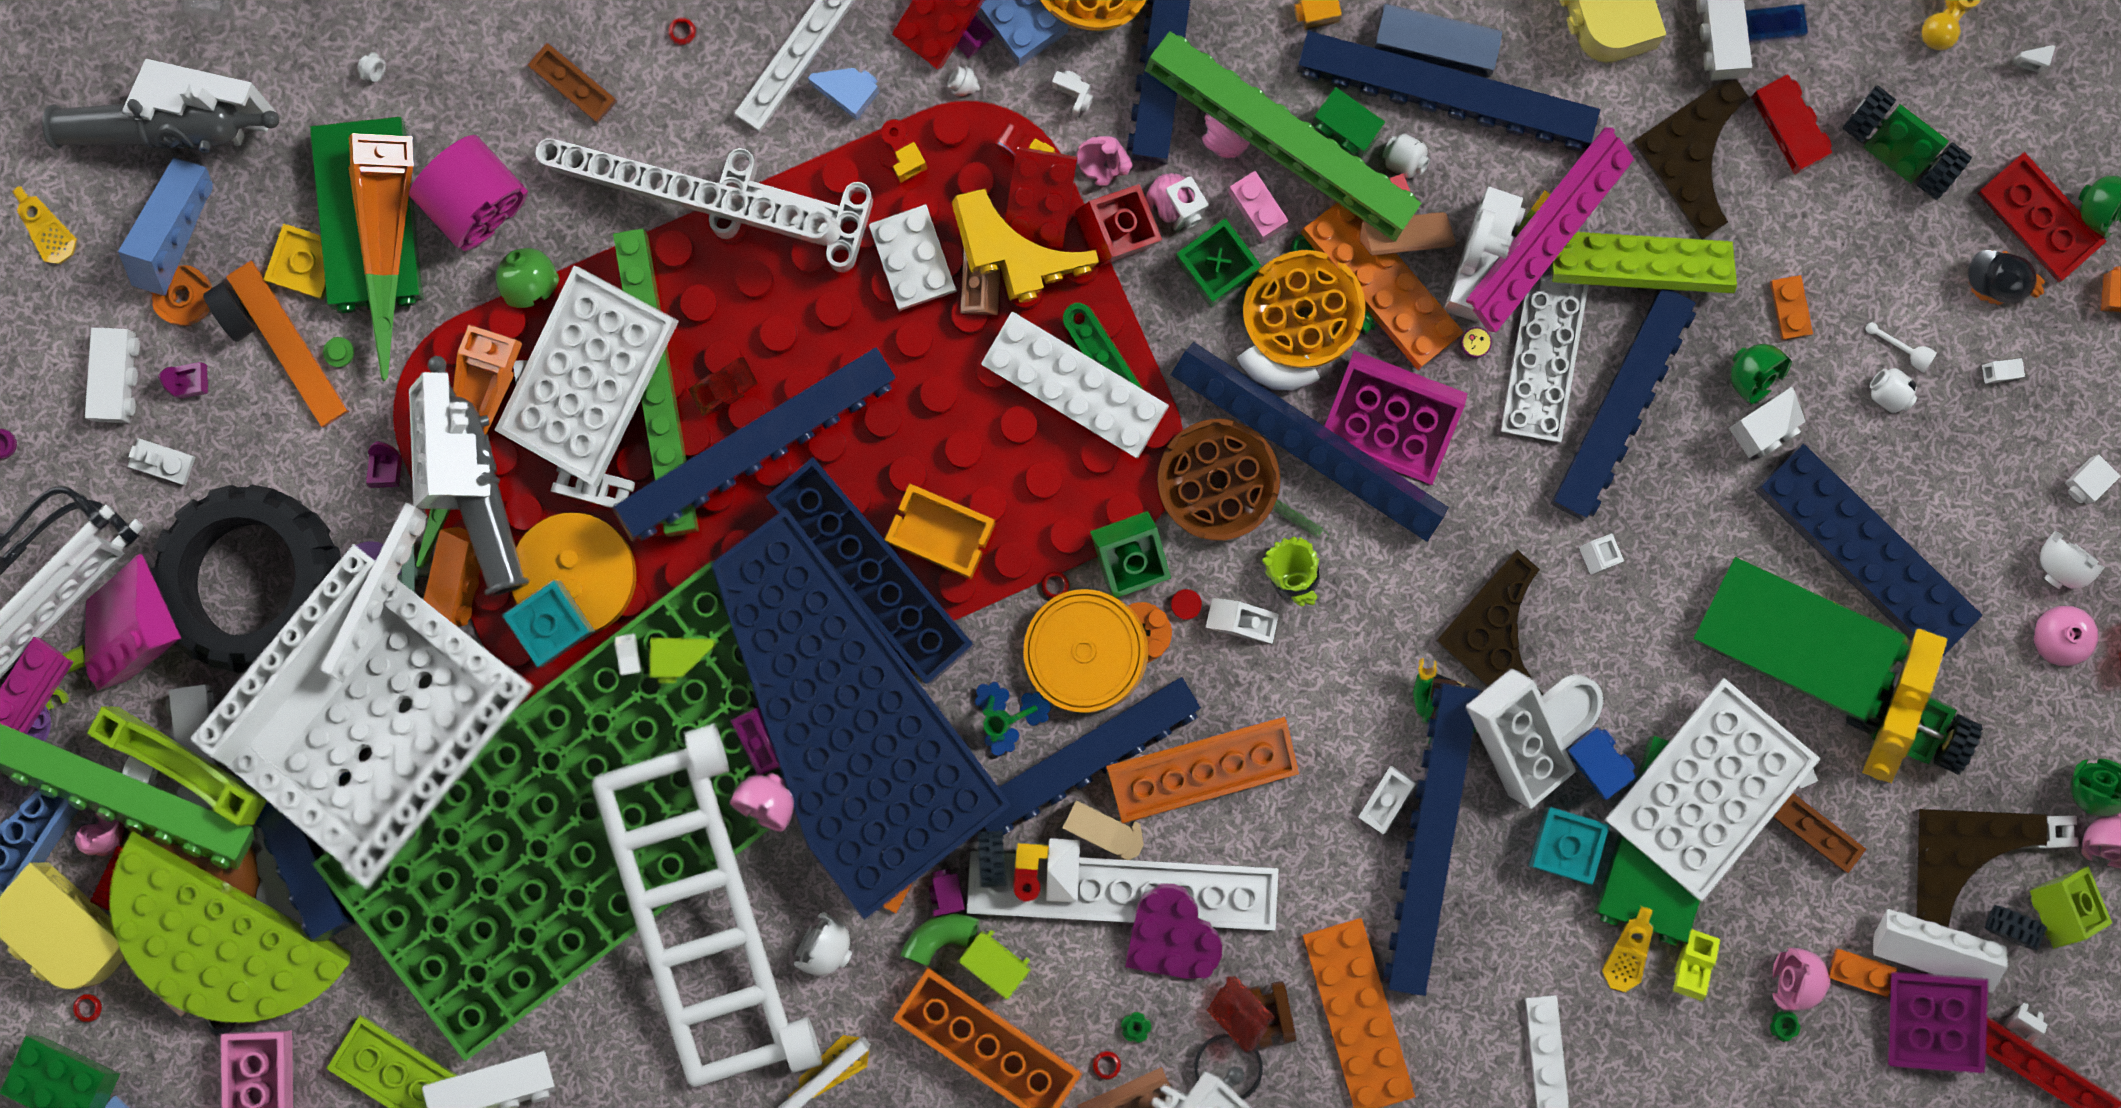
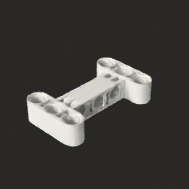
M742 148L735 149L729 153L719 184L824 212L839 224L841 230L838 240L834 244L827 246L826 256L830 266L838 272L849 271L854 266L873 204L870 189L866 184L862 182L849 184L843 193L840 206L754 182L757 165L753 155L748 150ZM739 159L750 161L748 168L744 171L735 170V163ZM856 192L866 194L865 202L859 205L851 203L850 198ZM744 201L737 205L736 212L742 209ZM771 208L765 211L763 219L770 215ZM799 215L792 219L790 226H794L798 222ZM709 216L710 226L718 237L728 239L737 234L741 223L732 221L728 228L720 229L717 227V221L721 217ZM847 221H854L858 224L855 232L847 234L842 231L843 224ZM826 223L819 227L818 234L825 230ZM840 249L849 252L848 259L842 263L833 260L834 253Z

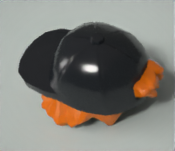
M1983 250L1976 253L1971 260L1968 272L1969 285L1972 286L1971 291L1981 301H1988L1990 304L1996 303V305L2002 303L2014 304L2026 299L2030 295L2038 298L2044 294L2042 287L2045 283L2044 279L2035 272L2032 264L2025 258L2009 254L2007 251L2001 253L1993 250Z

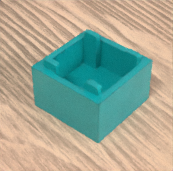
M558 580L552 581L503 615L537 667L547 666L595 633V630L564 584Z
M1545 807L1528 867L1583 884L1593 885L1610 825L1552 807Z

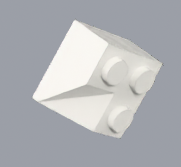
M1790 387L1729 429L1749 458L1756 454L1759 458H1762L1782 445L1779 441L1780 438H1783L1786 442L1799 434L1801 431L1798 426L1806 421L1796 393Z

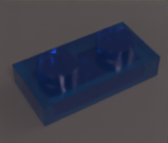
M1804 4L1745 10L1749 42L1808 34Z

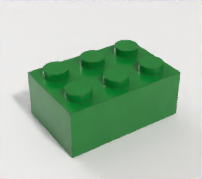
M25 1036L3 1083L0 1094L28 1108H105L121 1073L43 1036Z

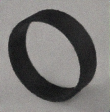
M1231 1033L1216 1035L1207 1040L1196 1055L1194 1063L1196 1080L1198 1082L1200 1079L1198 1074L1199 1059L1209 1044L1222 1038H1236L1244 1041L1255 1052L1259 1065L1256 1082L1248 1092L1239 1096L1244 1100L1254 1093L1261 1082L1263 1074L1261 1056L1256 1047L1240 1035Z

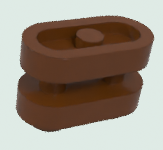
M1284 981L1271 983L1272 993L1262 994L1260 987L1255 986L1247 988V995L1242 996L1246 1014L1252 1013L1254 1025L1249 1026L1252 1044H1259L1260 1049L1273 1047L1271 1037L1282 1035L1284 1044L1297 1042ZM1275 1005L1279 1023L1268 1025L1265 1007Z

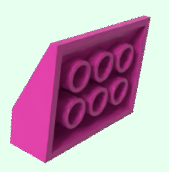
M1353 350L1325 427L1389 469L1433 485L1465 407L1468 393Z
M142 554L132 559L86 600L85 665L88 678L94 683L97 691L131 680L181 638Z

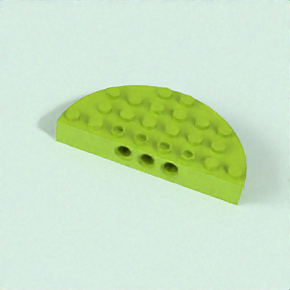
M133 831L121 851L114 870L110 894L111 920L119 948L137 977L157 996L178 1009L205 1019L221 1022L240 1023L272 1019L303 1007L317 998L340 977L350 963L352 952L329 939L325 941L312 940L304 933L301 924Z

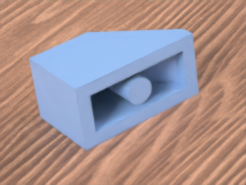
M855 68L811 73L808 77L811 86L856 120L860 118L879 94V89L876 85L878 81L865 70L860 73Z

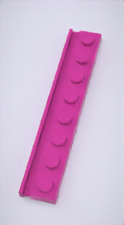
M1604 127L1511 243L1506 258L1500 257L1465 300L1473 306V312L1488 332H1497L1634 161L1633 156L1620 137L1615 136L1613 127Z
M33 637L0 688V724L27 734L74 661L63 656L61 652L41 638Z

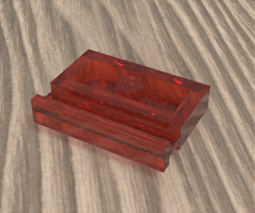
M1236 976L1227 977V983L1224 987L1220 988L1206 1011L1245 1052H1251L1268 1029V1023L1273 1021L1275 1017Z

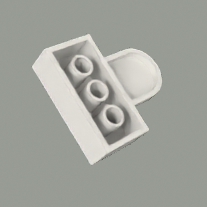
M1488 186L1479 203L1444 307L1446 312L1478 323L1479 318L1473 312V306L1465 300L1500 257L1506 258L1509 251L1508 248L1516 238L1511 236L1512 231L1516 232L1525 213V208L1521 207L1522 197Z
M1511 669L1466 706L1509 797L1532 809L1576 772L1566 749L1596 723L1602 710L1603 695L1595 681L1583 675L1575 674L1565 677L1541 696L1534 680Z

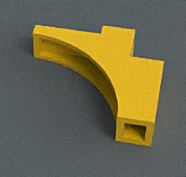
M986 189L957 195L952 201L970 271L980 270L981 275L997 271L1000 265L1009 300L1018 298L1020 303L1034 300L1037 298L1036 294L1044 288L1042 280L1045 281V284L1057 282L1063 279L1062 275L1072 272L1074 277L1091 273V268L1099 262L1096 250L1061 252L1047 249L1025 239L1008 226L999 216L987 195Z
M1917 628L1895 686L1890 705L1887 708V712L1863 767V774L1892 784L1903 758L1906 757L1914 741L1922 712L1933 689L1947 638Z

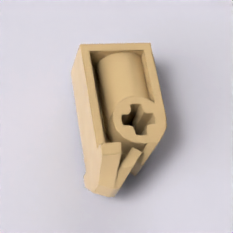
M1077 800L1063 826V829L1118 855L1117 860H1131L1139 856L1144 845L1140 823L1134 821L1131 828Z

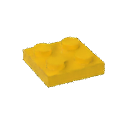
M283 223L263 280L267 283L324 300L326 284L321 235Z

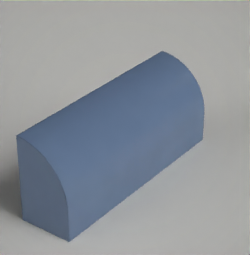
M1384 4L1374 48L1491 77L1497 61L1502 30Z

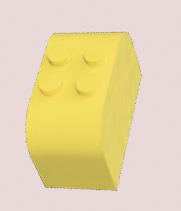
M1560 0L1563 7L1567 6L1570 17H1567L1570 33L1577 35L1581 48L1589 57L1600 62H1615L1655 50L1667 35L1655 0Z
M30 862L1 894L0 938L9 946L7 950L13 957L20 961L24 959L32 966L30 971L42 981L48 980L51 984L64 989L94 986L108 979L125 960L114 934L111 917L97 905L91 903L90 899L49 862Z

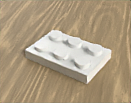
M926 204L869 224L899 311L956 292Z

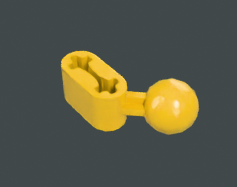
M1945 0L1946 9L1944 12L1930 15L1925 20L1921 30L1923 42L1929 48L1936 51L1952 48L1960 36L1959 20L1963 14L1974 8L1981 0Z

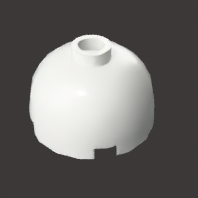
M2054 531L2041 549L2040 563L2048 573L2044 578L2058 589L2062 585L2071 589H2081L2089 585L2098 577L2104 567L2097 565L2099 561L2080 546L2074 545L2071 542L2067 544L2062 540L2064 535Z
M822 912L817 916L821 919L818 926L811 932L810 925L797 948L795 955L801 957L800 962L794 961L795 967L814 976H825L833 973L839 966L845 967L852 955V951L848 950L850 935L846 927L835 917Z

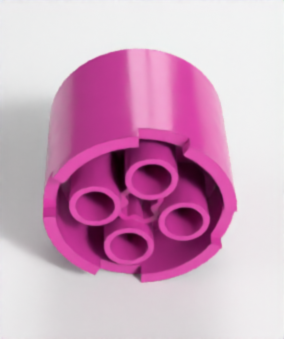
M478 135L466 136L438 154L417 176L409 192L411 199L457 248L460 247L463 251L479 246L494 235V230L506 220L507 216L512 218L518 212L528 195L524 185Z

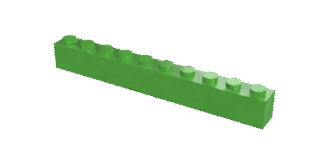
M1169 31L1150 56L1145 68L1147 73L1396 242L1422 204L1411 192L1400 189L1386 175L1377 173L1368 167L1360 157L1349 154L1335 140L1324 137L1310 123L1299 120L1285 106L1276 104L1267 98L1260 89L1251 87L1242 81L1234 71L1226 70L1217 64L1209 54L1201 53L1195 49L1184 37L1176 36Z
M643 228L614 233L613 237L623 291L661 311L647 233ZM667 346L641 398L655 480L687 462ZM692 505L681 511L684 516L673 524L667 525L666 521L663 522L665 535L674 537L699 532L696 511Z
M0 724V773L10 776V779L16 784L24 787L30 784L39 788V792L47 797L56 798V796L66 799L67 803L76 809L84 810L88 808L95 811L96 815L103 820L113 822L115 819L124 823V826L130 831L141 834L143 831L149 833L161 844L170 846L173 843L178 845L188 855L207 857L211 859L214 865L222 869H228V867L236 870L239 869L255 838L252 827L237 825L212 810Z

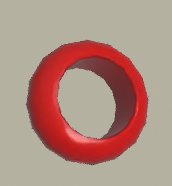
M677 18L671 22L668 34L674 43L687 45L694 40L696 28L691 20ZM681 23L687 24L690 27V34L683 39H679L674 35L675 27Z
M1050 572L1043 578L1041 588L1044 595L1052 599L1068 592L1069 581L1063 573ZM1052 577H1058L1064 582V589L1059 594H1052L1046 588L1047 581Z
M92 994L79 996L73 1005L75 1017L85 1023L95 1021L102 1012L100 999ZM85 999L91 1000L95 1006V1011L90 1017L83 1016L79 1011V1006Z
M1100 1052L1093 1060V1071L1101 1079H1113L1121 1070V1060L1114 1052ZM1108 1056L1115 1060L1116 1068L1111 1074L1100 1072L1098 1062L1101 1058Z

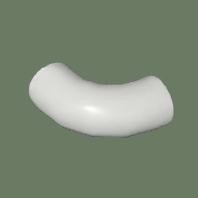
M1256 346L1249 348L1236 358L1241 367L1254 381L1273 390H1296L1320 379L1315 367L1300 369L1278 364L1262 354Z

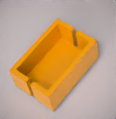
M909 483L898 508L905 517L902 519L901 516L895 515L885 541L891 546L971 580L982 556V552L978 548L985 549L996 524L995 520Z

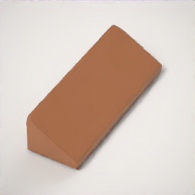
M1445 212L1414 215L1396 242L1365 221L1362 222L1360 241L1372 256L1453 247L1456 243Z
M964 249L961 313L997 315L1000 265L997 271L981 275L980 270L971 272Z
M1161 1067L1077 1106L1078 1108H1154L1153 1104L1150 1103L1155 1097L1160 1099L1167 1096L1165 1092L1160 1090L1163 1085L1170 1088L1171 1086Z

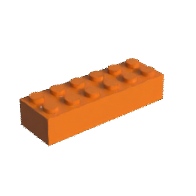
M931 967L926 969L892 1019L1020 1108H1060L1082 1075L1080 1069Z

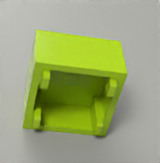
M992 929L988 934L985 931H981L958 962L1008 1000L1032 968L1027 965L1030 959L1026 957L1022 961L992 938L995 933Z

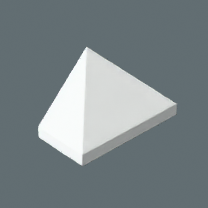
M1049 839L1046 901L1077 902L1080 840Z

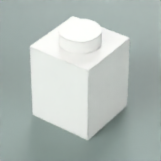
M2098 454L2089 458L2065 484L2070 488L2068 493L2074 500L2079 503L2084 502L2087 505L2095 502L2120 475Z

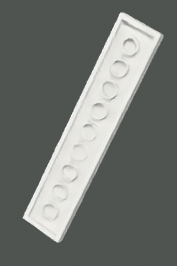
M970 851L967 913L1134 923L1137 905L1144 893L1146 895L1151 889L1157 888L1159 884H1176L1188 890V894L1194 898L1195 903L1198 905V918L1210 922L1212 927L1257 930L1276 929L1278 868L1079 857L1077 902L1046 901L1048 858H1039L1037 878L1040 881L1041 890L1036 899L1025 902L1016 897L1013 888L1016 854L1004 853L1006 886L981 888L979 852Z

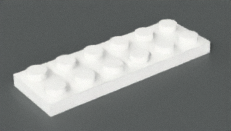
M1015 312L1010 313L981 363L991 371L1136 458H1139L1170 406Z

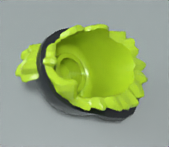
M1295 536L1289 540L1283 538L1281 543L1276 541L1274 547H1271L1266 552V557L1262 558L1267 569L1265 575L1270 578L1276 592L1282 598L1294 601L1301 607L1305 604L1314 605L1317 599V595L1314 592L1320 582V573L1318 567L1319 558H1317L1316 551H1313L1312 543H1309L1302 537L1297 539Z

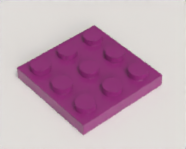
M1892 972L1888 1066L1985 1074L1989 978Z

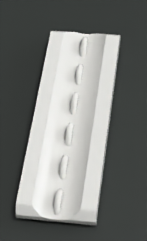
M1551 265L1523 299L1501 432L1561 443L1589 285L1552 282Z

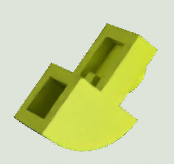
M1691 929L1688 942H1683L1674 969L1676 978L1673 992L1703 1002L1707 996L1711 970L1716 964L1720 943L1719 938Z

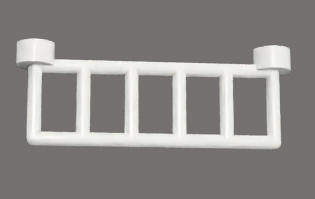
M711 724L685 732L687 749L596 776L592 780V790L687 1082L693 1087H698L787 1059L792 1073L822 1065L820 1049L809 1017L787 1022L710 781V777L729 772L726 753L716 725ZM687 768L699 810L626 832L613 791ZM706 827L718 869L645 891L632 850ZM724 886L737 927L664 949L651 909ZM743 945L756 985L683 1008L670 967ZM762 1003L774 1044L701 1065L689 1025Z

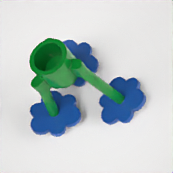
M991 682L989 685L980 684L976 690L978 696L975 699V704L982 707L983 714L986 716L983 723L984 729L988 734L985 738V744L991 746V751L996 756L1003 755L1005 751L1013 752L1015 750L1014 743L1019 740L1020 734L1017 729L1011 728L1013 723L1026 717L1028 724L1032 726L1048 721L1047 713L1051 711V703L1047 699H1043L1039 692L1023 694L1021 697L1023 706L1020 707V712L1010 716L1004 711L1006 708L1005 702L1010 696L1006 688H1000L998 682Z

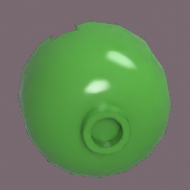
M520 248L507 254L498 264L495 276L500 295L509 306L516 308L531 307L535 305L533 300L541 296L545 300L554 292L559 281V276L552 261L543 252L534 248Z

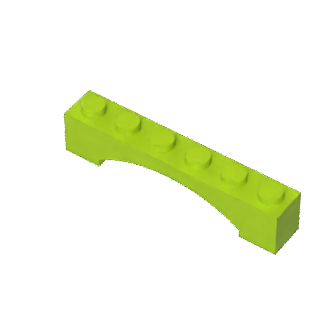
M101 706L87 734L108 747L126 753L176 780L210 804L215 812L237 825H254L267 802V799L251 786L120 707Z

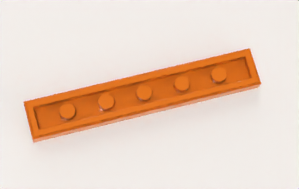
M251 260L227 275L226 278L320 426L324 428L348 413L347 407L270 286L263 280L264 277L255 263Z

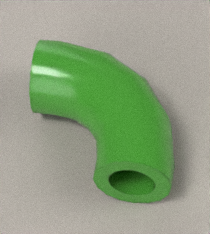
M955 913L932 917L912 932L900 956L929 966L936 950L944 945L956 944L969 948L976 937L980 921L972 916Z

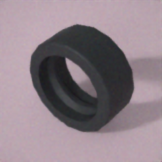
M223 281L204 293L203 297L210 311L233 341L238 342L256 330V325L249 312L226 282Z

